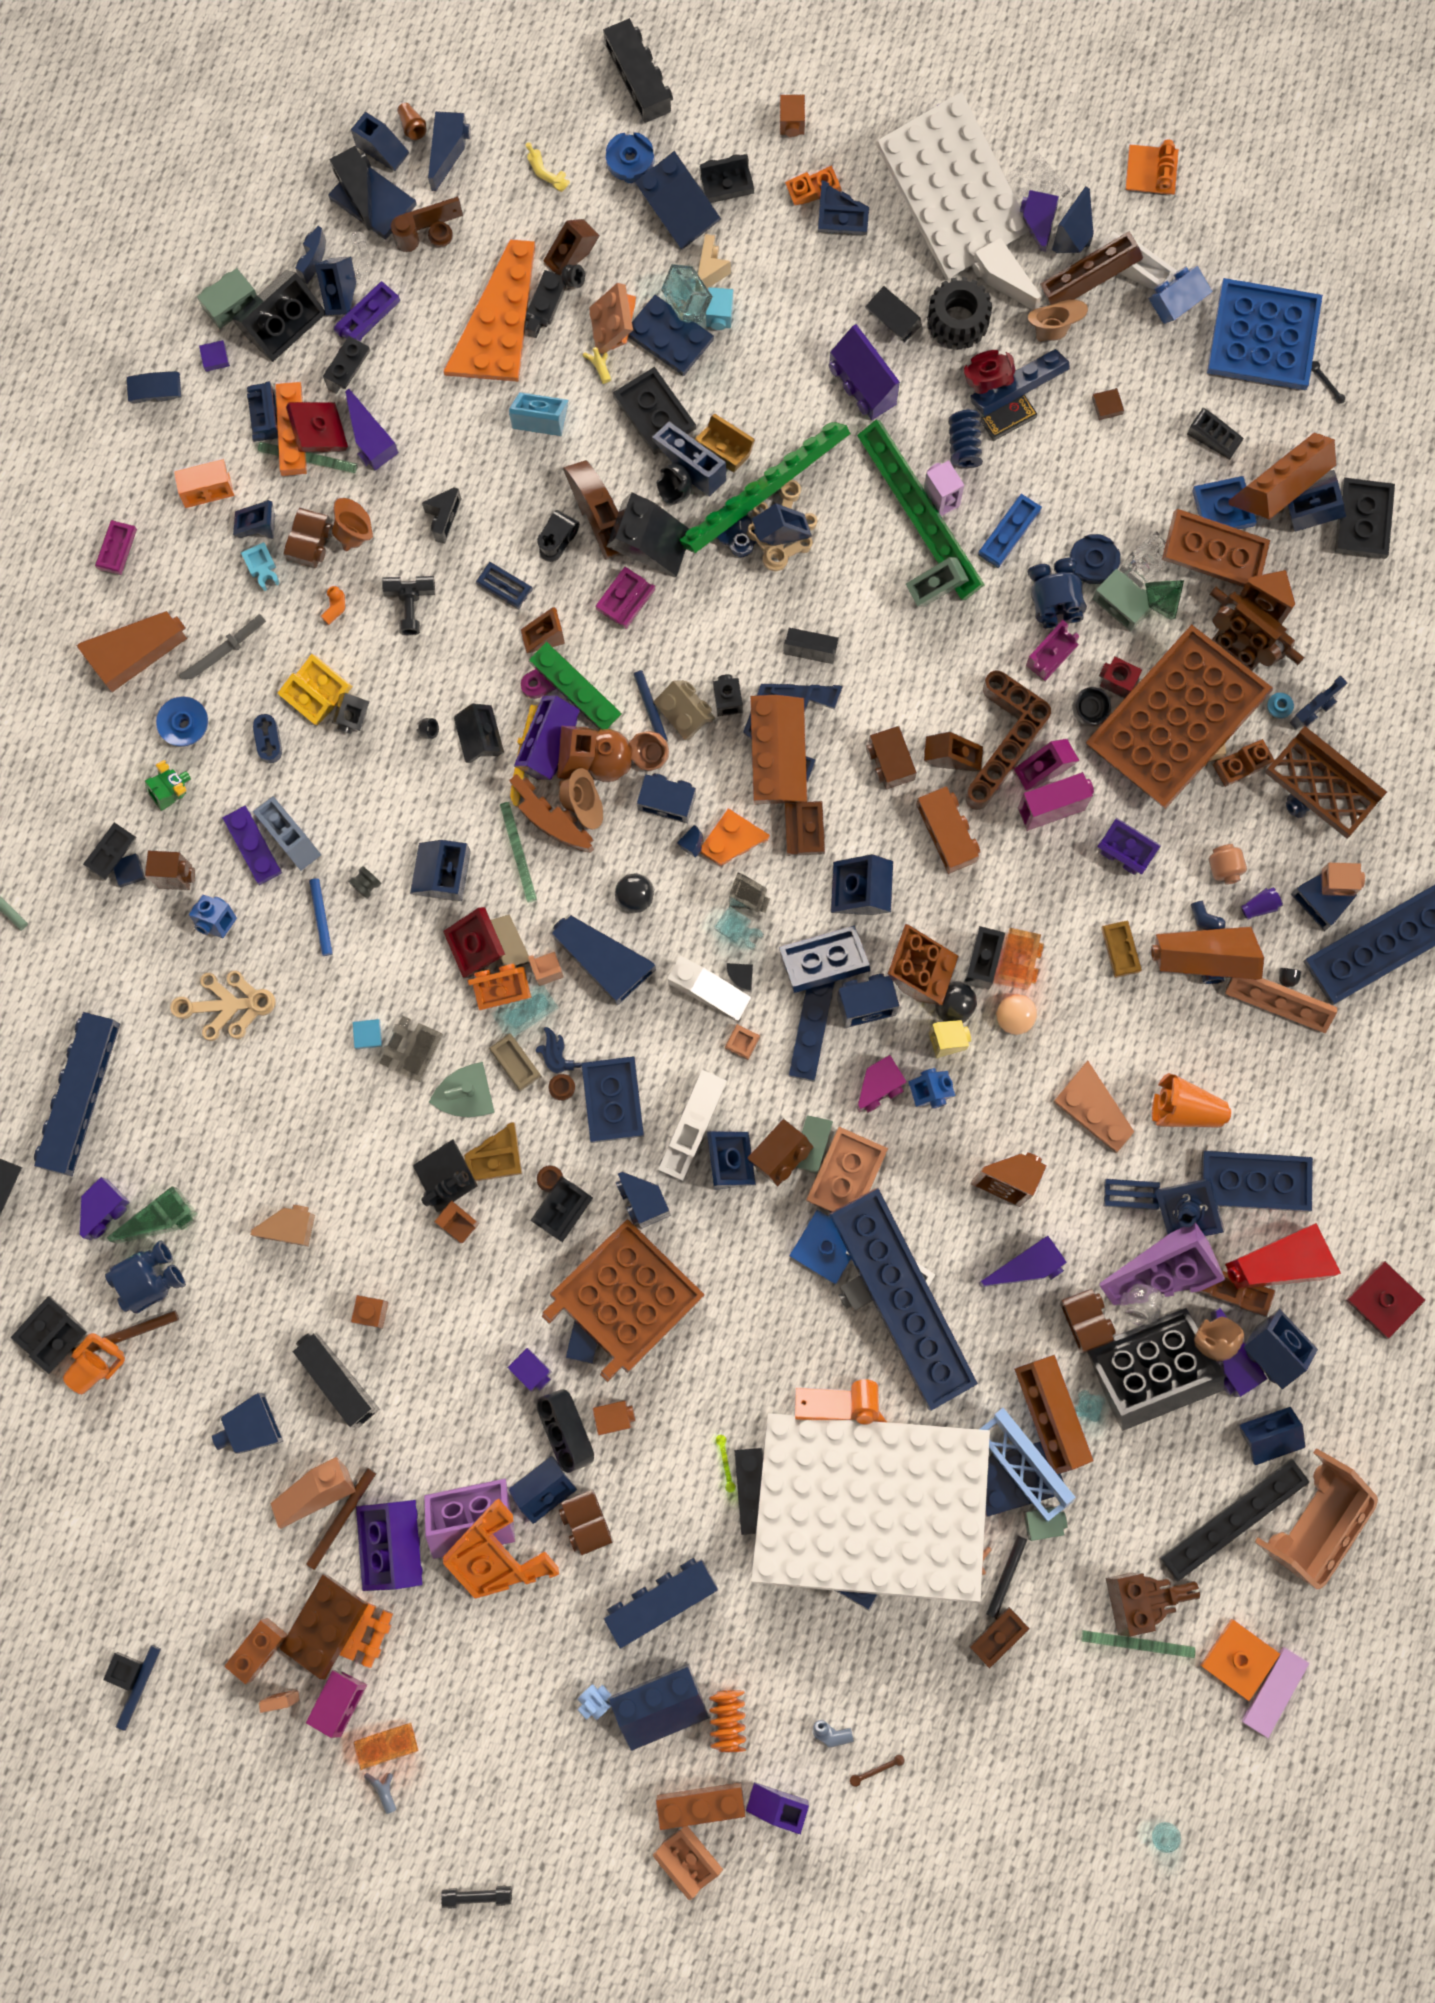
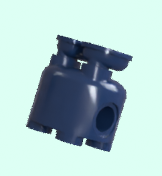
M1075 558L1057 560L1054 563V574H1052L1051 567L1048 564L1034 565L1027 570L1028 576L1035 582L1031 589V597L1035 604V618L1039 623H1042L1045 629L1055 628L1058 625L1057 615L1063 614L1064 621H1069V623H1077L1084 619L1083 613L1086 612L1087 605L1082 594V581L1078 575L1074 574L1077 565Z
M162 1240L153 1246L152 1251H138L122 1262L113 1265L110 1268V1272L105 1274L108 1284L115 1288L120 1296L117 1298V1301L124 1312L131 1310L133 1313L138 1314L149 1306L163 1300L168 1295L171 1287L178 1289L186 1286L185 1279L178 1267L169 1265L164 1272L159 1264L171 1263L173 1261L169 1248Z

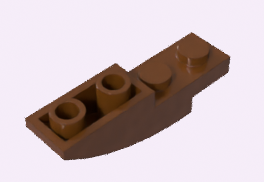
M587 460L564 467L563 471L582 516H587L604 559L607 560L621 555L622 553L606 547L618 515V510L599 475Z

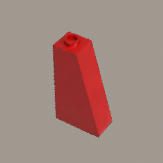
M1317 1223L1225 1264L1228 1270V1277L1234 1283L1236 1289L1320 1281L1341 1274Z

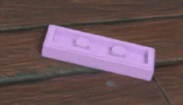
M1282 1647L1279 1657L1265 1677L1242 1719L1243 1723L1269 1738L1309 1665V1662L1285 1647Z

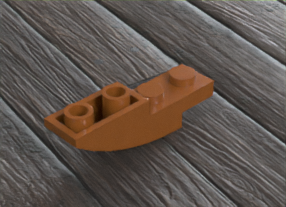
M516 774L509 780L511 785L525 800L518 806L519 810L538 829L566 846L588 853L594 850L590 844L594 841L585 829L579 831L574 825L577 820L568 809L563 812L558 806L550 813L551 805L543 796L539 799L532 792L536 788L527 777L521 779Z

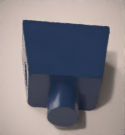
M1322 873L1303 883L1291 893L1294 899L1324 932L1336 922L1357 896V894L1355 896L1322 895Z
M264 1393L253 1395L222 1416L221 1421L224 1430L212 1435V1440L217 1450L231 1445L235 1454L284 1442Z

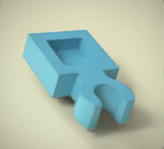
M264 542L241 552L252 577L259 576L258 583L264 591L267 590L265 582L268 579H273L276 585L280 584L277 575L270 571L276 568V565Z

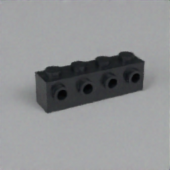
M629 18L603 29L604 44L644 123L670 113L671 101H673L672 92L669 86H664L661 70L658 66H654L649 47H644L642 34L638 26L634 27Z

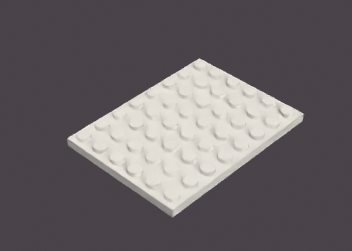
M768 1413L752 1583L980 1603L990 1430L872 1422L871 1424L863 1425L858 1423L857 1420H797L795 1415Z

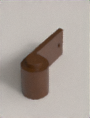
M457 196L395 217L391 223V231L397 248L403 252H412L418 247L420 242L418 230L431 227L433 223L438 221L446 222L463 216L459 197Z

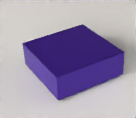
M224 340L199 345L203 367L206 372L230 366Z

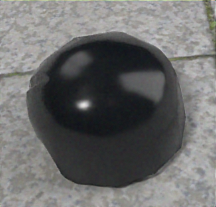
M672 463L660 470L663 475L657 480L656 484L664 502L672 506L685 501L692 491V479L686 468L677 463Z
M1088 687L1081 690L1075 696L1072 703L1074 717L1085 726H1098L1102 724L1111 712L1110 697L1104 690L1096 687Z
M638 873L627 874L616 885L615 900L622 910L629 913H641L652 904L655 889L648 877Z
M953 981L949 983L942 1005L935 1004L936 1013L944 1022L961 1020L964 1023L974 1013L977 1006V998L969 985L961 981Z

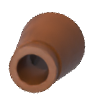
M409 103L400 104L397 112L404 134L412 140L421 139L427 132L426 121Z

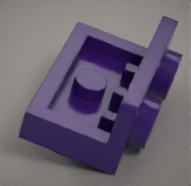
M1116 817L1097 847L1101 849L1100 854L1107 859L1114 861L1116 858L1124 863L1122 867L1133 875H1136L1137 872L1142 875L1161 845Z

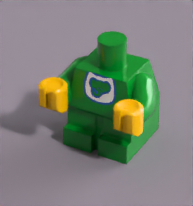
M165 760L155 765L158 775L145 780L146 792L160 811L168 808L178 799H182L187 791L185 783L191 780L187 771L177 775L174 769L169 770V765L165 763Z

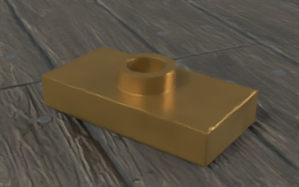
M1129 921L1102 926L1101 930L1114 978L1140 973L1142 969Z

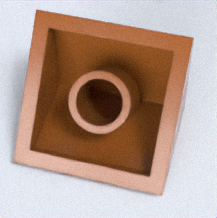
M1286 570L1250 577L1239 595L1243 599L1248 597L1280 624H1283L1295 606Z

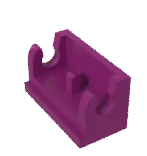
M1064 620L1033 651L1026 663V666L1045 682L1079 645L1077 643L1079 639L1078 633L1075 632L1073 635L1067 630L1068 624Z
M332 1670L306 1724L330 1738L341 1737L367 1684L343 1671L340 1673Z

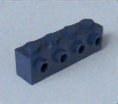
M694 1557L680 1565L682 1571L672 1576L668 1572L655 1580L657 1586L647 1590L645 1586L631 1594L633 1600L623 1605L619 1601L606 1609L609 1614L604 1617V1621L620 1649L718 1591L719 1588L702 1559L696 1562Z

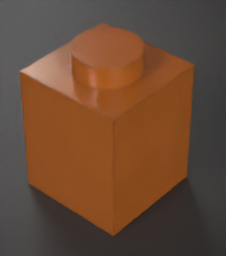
M805 94L780 95V135H787L789 137L804 135Z
M357 1295L351 1322L383 1329L389 1302Z
M627 1401L593 1408L598 1435L632 1428L631 1422L636 1421L633 1405L627 1406Z

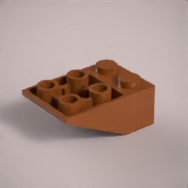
M905 924L888 975L904 994L921 1003L942 1005L959 956L909 924Z

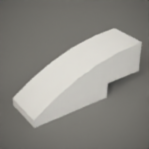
M1112 231L1104 238L1099 248L1120 236ZM1137 242L1143 259L1119 274L1151 289L1156 288L1164 281L1170 283L1177 270Z

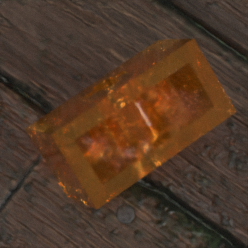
M1009 928L997 984L1028 990L1031 983H1036L1039 969L1034 968L1036 958L1041 959L1044 943H1040L1041 934ZM1019 954L1024 955L1025 962L1023 965L1019 964Z

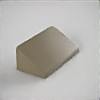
M510 914L491 919L506 954L501 957L504 966L515 964V968L529 963L528 952Z

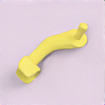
M526 143V148L529 151L527 159L536 176L551 183L555 189L563 192L570 184L569 180L564 179L566 176L565 172L560 171L557 175L548 172L543 166L540 150H533L531 143Z

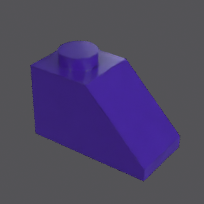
M1029 190L1028 197L1023 196L1020 212L1023 213V219L1041 251L1046 252L1059 203V196Z

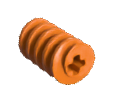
M722 1690L709 1697L710 1701L717 1703V1706L709 1709V1712L718 1715V1718L710 1721V1724L718 1727V1730L710 1733V1736L718 1738V1742L711 1744L710 1748L719 1750V1752L746 1751V1748L738 1746L746 1741L745 1736L738 1734L746 1729L745 1724L738 1722L745 1718V1713L737 1710L745 1706V1702L737 1698L745 1693L744 1690Z

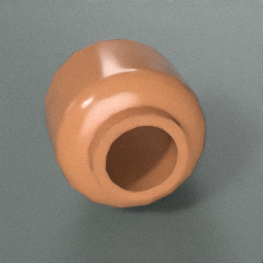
M1233 844L1213 849V854L1208 859L1214 879L1224 881L1225 885L1241 881L1240 876L1247 871L1242 850L1234 847Z

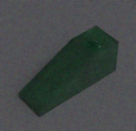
M171 1186L110 1234L107 1239L110 1242L119 1244L178 1229L183 1230L194 1222L193 1217L198 1213L179 1188Z

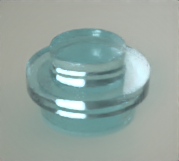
M1162 1822L1153 1829L1152 1841L1158 1850L1164 1853H1171L1179 1847L1181 1834L1174 1824Z

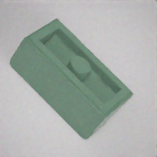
M807 1115L802 1133L814 1148L810 1151L808 1157L795 1168L814 1174L818 1173L833 1121Z

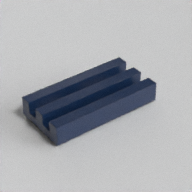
M492 562L487 564L476 580L478 586L518 610L521 608L523 601L525 602L528 594L533 590L532 586ZM492 570L522 588V593L492 576L489 572ZM485 578L491 581L492 583L496 584L497 586L501 587L502 589L506 590L507 592L518 597V599H514L508 594L502 592L501 590L487 583L486 581H484Z
M1105 1179L1104 1207L1159 1210L1160 1206L1156 1190L1160 1188V1182ZM1110 1185L1153 1188V1193L1110 1190ZM1110 1196L1151 1198L1153 1203L1110 1201Z

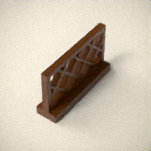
M1306 726L1301 729L1264 772L1346 839L1352 835L1387 793L1385 789ZM1293 748L1301 754L1304 760H1293L1291 749ZM1276 766H1288L1290 776L1280 774L1275 770ZM1294 766H1305L1307 776H1296ZM1312 766H1316L1321 770L1324 776H1313ZM1298 782H1308L1310 793L1301 791L1298 787ZM1315 782L1326 783L1328 793H1317ZM1332 783H1337L1344 789L1345 793H1334ZM1318 799H1329L1331 809L1322 808L1319 805ZM1336 799H1346L1348 809H1338ZM1353 799H1357L1367 808L1365 810H1355ZM1339 816H1350L1352 826L1347 828L1340 822Z

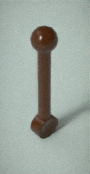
M896 1755L894 1760L861 1775L854 1774L850 1777V1784L857 1787L861 1784L862 1780L895 1765L902 1766L905 1763V1758L902 1755Z

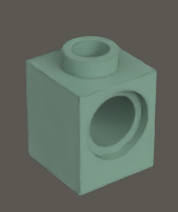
M1057 1506L1047 1507L1045 1509L1048 1513H1050ZM1037 1509L1023 1511L1028 1540L1034 1541L1065 1535L1064 1529L1068 1528L1064 1511L1057 1514L1049 1522H1046Z

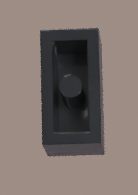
M979 926L964 983L985 989L991 988L1005 932Z

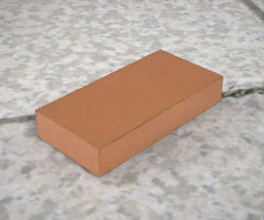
M296 1689L272 1694L259 1702L260 1713L292 1706L300 1701L299 1692Z

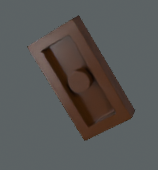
M1008 1607L969 1647L990 1669L1030 1628Z

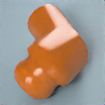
M332 586L327 590L330 607L320 616L328 625L339 617L346 608L345 594L337 586Z

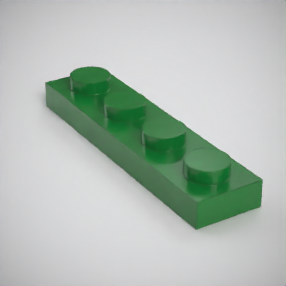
M548 642L529 659L528 662L599 730L608 729L622 715L609 700Z

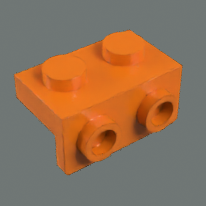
M509 964L499 967V973L490 974V970L474 973L475 978L467 980L468 986L473 985L479 1010L532 998L524 967L515 968V964Z

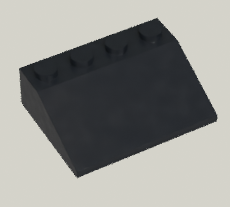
M1187 1308L1114 1336L1113 1342L1087 1352L1109 1406L1122 1431L1224 1391V1374L1217 1361L1203 1355L1195 1345L1194 1338L1198 1328Z

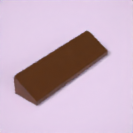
M1128 231L1042 282L1040 286L1050 305L1065 300H1075L1141 261L1143 255L1131 232Z

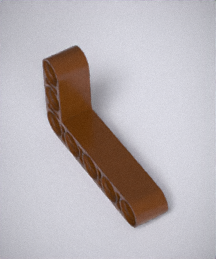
M994 670L987 675L983 685V693L989 700L1017 718L1018 721L968 788L966 803L974 810H980L987 806L1044 729L1051 715V707L1045 700L999 670ZM997 682L1002 688L998 690L993 689L989 683ZM1017 696L1022 699L1023 703L1015 704L1011 701V697ZM1040 711L1044 718L1037 719L1032 715V712ZM1025 731L1029 734V738L1022 739L1018 736L1017 732ZM1010 751L1014 754L1015 758L1006 759L1002 752ZM995 771L999 774L1000 778L996 780L988 777L987 772ZM980 791L984 794L985 798L977 800L972 796V793Z

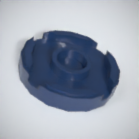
M1101 534L1084 536V538L1074 543L1069 554V558L1077 560L1074 574L1078 575L1081 581L1088 584L1103 583L1119 568L1121 563L1119 549H1117L1110 538Z

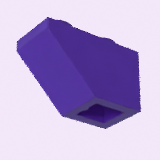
M100 1177L81 1196L80 1235L84 1239L92 1240L93 1238L98 1239L107 1230L106 1225L112 1219H119L126 1212V1206L130 1203L106 1178Z
M754 1782L746 1812L773 1826L801 1835L809 1802L807 1799Z

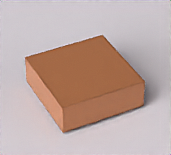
M736 1024L725 1049L749 1060L760 1039V1035Z

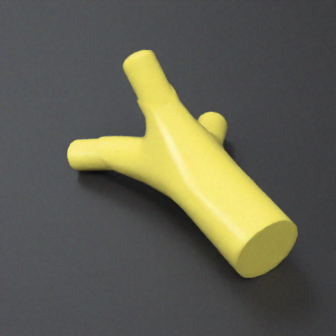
M596 347L593 348L594 356L584 352L583 357L595 366L602 384L610 382L611 377L606 367L608 354L604 353L601 357Z

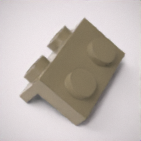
M677 680L672 681L653 703L683 739L689 740L706 722H712L715 716L711 713L712 708L710 705L700 700L695 694L696 689L691 683Z

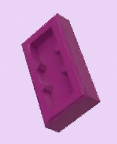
M111 520L95 567L98 570L122 575L137 528L133 525Z

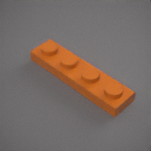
M301 382L276 384L281 476L307 474L306 452L298 451L286 409L288 402H303Z

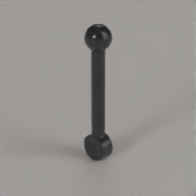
M1313 361L1311 371L1319 375L1335 395L1338 404L1344 403L1346 400L1345 395L1340 394L1321 371L1320 363Z

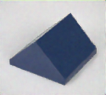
M707 1132L714 1190L756 1185L754 1167L748 1160V1156L752 1153L749 1132Z

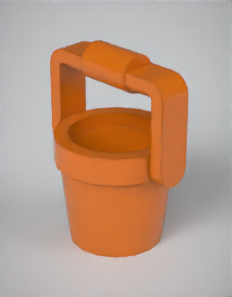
M91 1333L72 1353V1357L75 1360L64 1374L63 1381L74 1392L81 1395L85 1394L100 1379H110L124 1363V1352L118 1349V1346L110 1340ZM91 1342L96 1343L99 1348L118 1358L110 1368L96 1353L86 1349Z

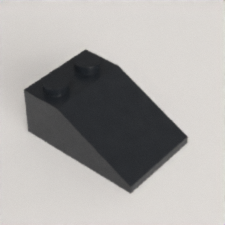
M631 492L622 501L606 547L672 577H677L686 551L679 540L686 535L689 528L655 502Z

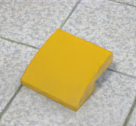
M311 654L297 674L292 673L277 694L314 725H318L336 707L339 695L341 693H348L353 686L316 655Z

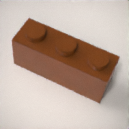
M947 786L919 797L916 806L947 873L950 874L977 863L979 853H981L980 847L976 839H971L968 830H970L969 823L964 815L960 816L957 809L959 803L954 792L950 793Z
M741 1782L659 1794L656 1798L660 1830L745 1817Z

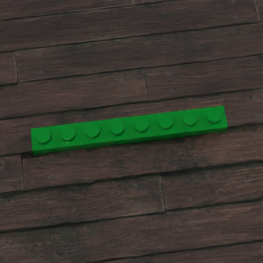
M874 420L857 435L938 564L949 557L959 560L969 581L957 587L955 591L961 600H967L985 584L881 421Z
M837 422L826 424L820 433L806 439L803 442V446L794 452L788 453L777 466L767 469L764 472V476L757 481L749 483L738 496L728 499L721 509L706 516L704 522L689 529L686 535L679 540L683 548L697 553L849 436L851 433L847 425Z

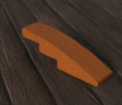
M1222 1271L1225 1280L1202 1291H1198V1293L1266 1318L1276 1293L1275 1290L1267 1287L1236 1289L1225 1271Z

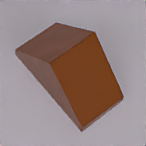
M555 607L550 608L521 629L526 653L538 651L546 642L552 647L565 644Z

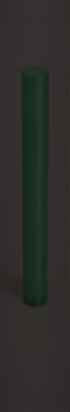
M259 442L258 452L279 456V446ZM306 452L307 463L356 473L357 463Z
M510 802L501 803L502 816L528 903L536 901V893Z
M1082 1630V1642L1195 1658L1196 1649L1193 1646Z

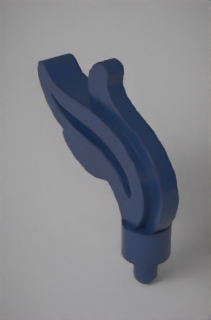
M544 1027L547 1037L546 1046L539 1045L536 1048V1053H542L547 1067L557 1074L581 1068V1063H575L574 1060H565L563 1058V1051L565 1049L563 1037L559 1034L557 1042L555 1033L550 1028Z

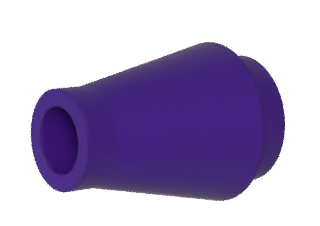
M1272 887L1270 889H1263L1240 907L1245 918L1249 920L1254 917L1277 912L1278 908L1283 906V903L1276 889Z

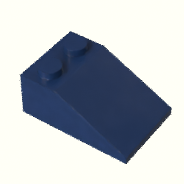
M675 151L635 181L681 250L721 220V217Z

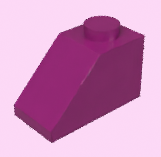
M1061 739L1049 742L1015 767L1014 771L1025 790L1028 791L1064 773L1080 760L1068 739Z

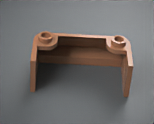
M1316 1448L1313 1453L1323 1463L1316 1468L1313 1474L1314 1485L1318 1489L1317 1493L1289 1535L1280 1532L1273 1535L1268 1543L1257 1537L1255 1543L1271 1558L1315 1589H1321L1327 1584L1374 1512L1378 1497L1354 1469Z

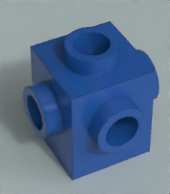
M204 894L192 907L189 914L195 924L194 928L204 935L212 934L220 938L225 937L237 919L229 903H226L219 897L215 896L212 898Z
M936 1068L928 1069L921 1072L920 1077L908 1081L916 1107L930 1105L931 1109L939 1108L947 1104V1099L956 1096L948 1070L937 1072Z

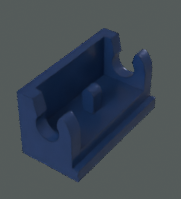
M267 381L262 384L248 386L247 399L253 442L277 439V404L271 382Z

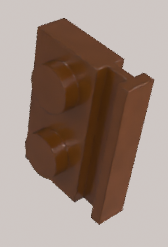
M823 802L785 803L787 856L825 854Z

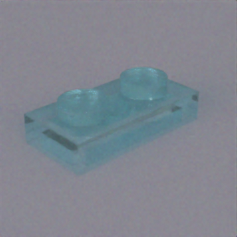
M544 985L531 993L532 998L520 1000L499 1014L514 1037L558 1009L557 1004Z

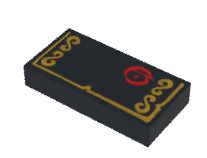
M1024 394L990 414L981 417V423L992 440L995 441L1037 418V412Z

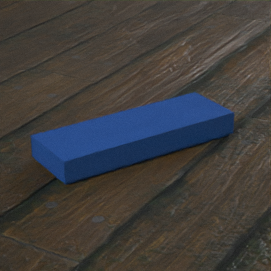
M1021 493L981 547L978 555L999 568L1037 517L1042 506Z

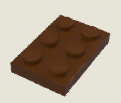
M322 1574L282 1643L280 1650L317 1678L325 1680L366 1610L368 1603L329 1575Z

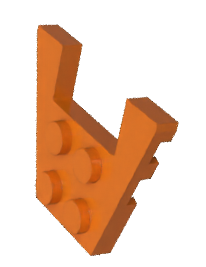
M499 1498L490 1505L443 1556L445 1567L475 1599L508 1590L509 1585L520 1582L530 1584L536 1582V1578L549 1575V1578L559 1575V1567L546 1552L519 1565L496 1539L493 1533L514 1522L513 1514Z

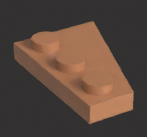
M1088 1060L1053 1101L1115 1153L1122 1148L1134 1133V1130Z

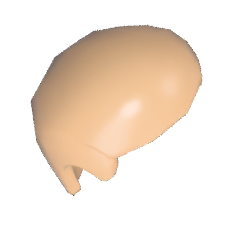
M1020 994L1005 997L997 1008L998 1025L1005 1032L1014 1035L1028 1032L1037 1019V1009L1034 1002L1027 996Z

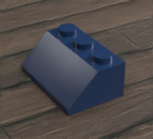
M690 1664L614 1694L609 1699L619 1728L631 1751L710 1718Z

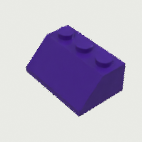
M853 325L830 351L828 366L835 377L839 376L841 378L846 393L849 396L853 395L858 401L857 406L863 415L867 414L871 420H874L897 405L900 381L858 325Z
M416 1500L356 1506L362 1591L396 1590L423 1585Z

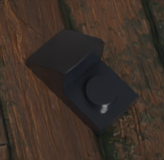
M453 487L422 502L424 512L435 516L431 523V531L437 542L446 543L462 499L458 488Z

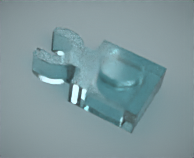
M731 906L727 908L714 927L716 931L734 943H737L742 938L746 947L751 950H755L756 945L750 942V937L754 935L760 939L764 937L761 930L748 928L751 920Z

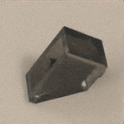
M737 872L729 894V909L759 919L761 912H767L771 898L767 897L768 889L746 875Z

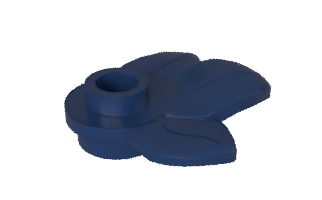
M748 514L716 537L720 543L728 545L731 552L737 557L748 556L753 551L754 545L757 544L756 541L750 540L747 536L748 527L752 524Z

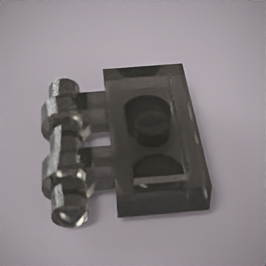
M402 1015L399 1023L395 1024L392 1029L394 1033L388 1046L385 1045L381 1052L383 1056L379 1064L389 1068L392 1059L399 1061L396 1072L421 1083L443 1034L420 1023L417 1024L415 1031L412 1032L408 1030L411 1019ZM404 1037L410 1041L404 1053H401L397 1049Z

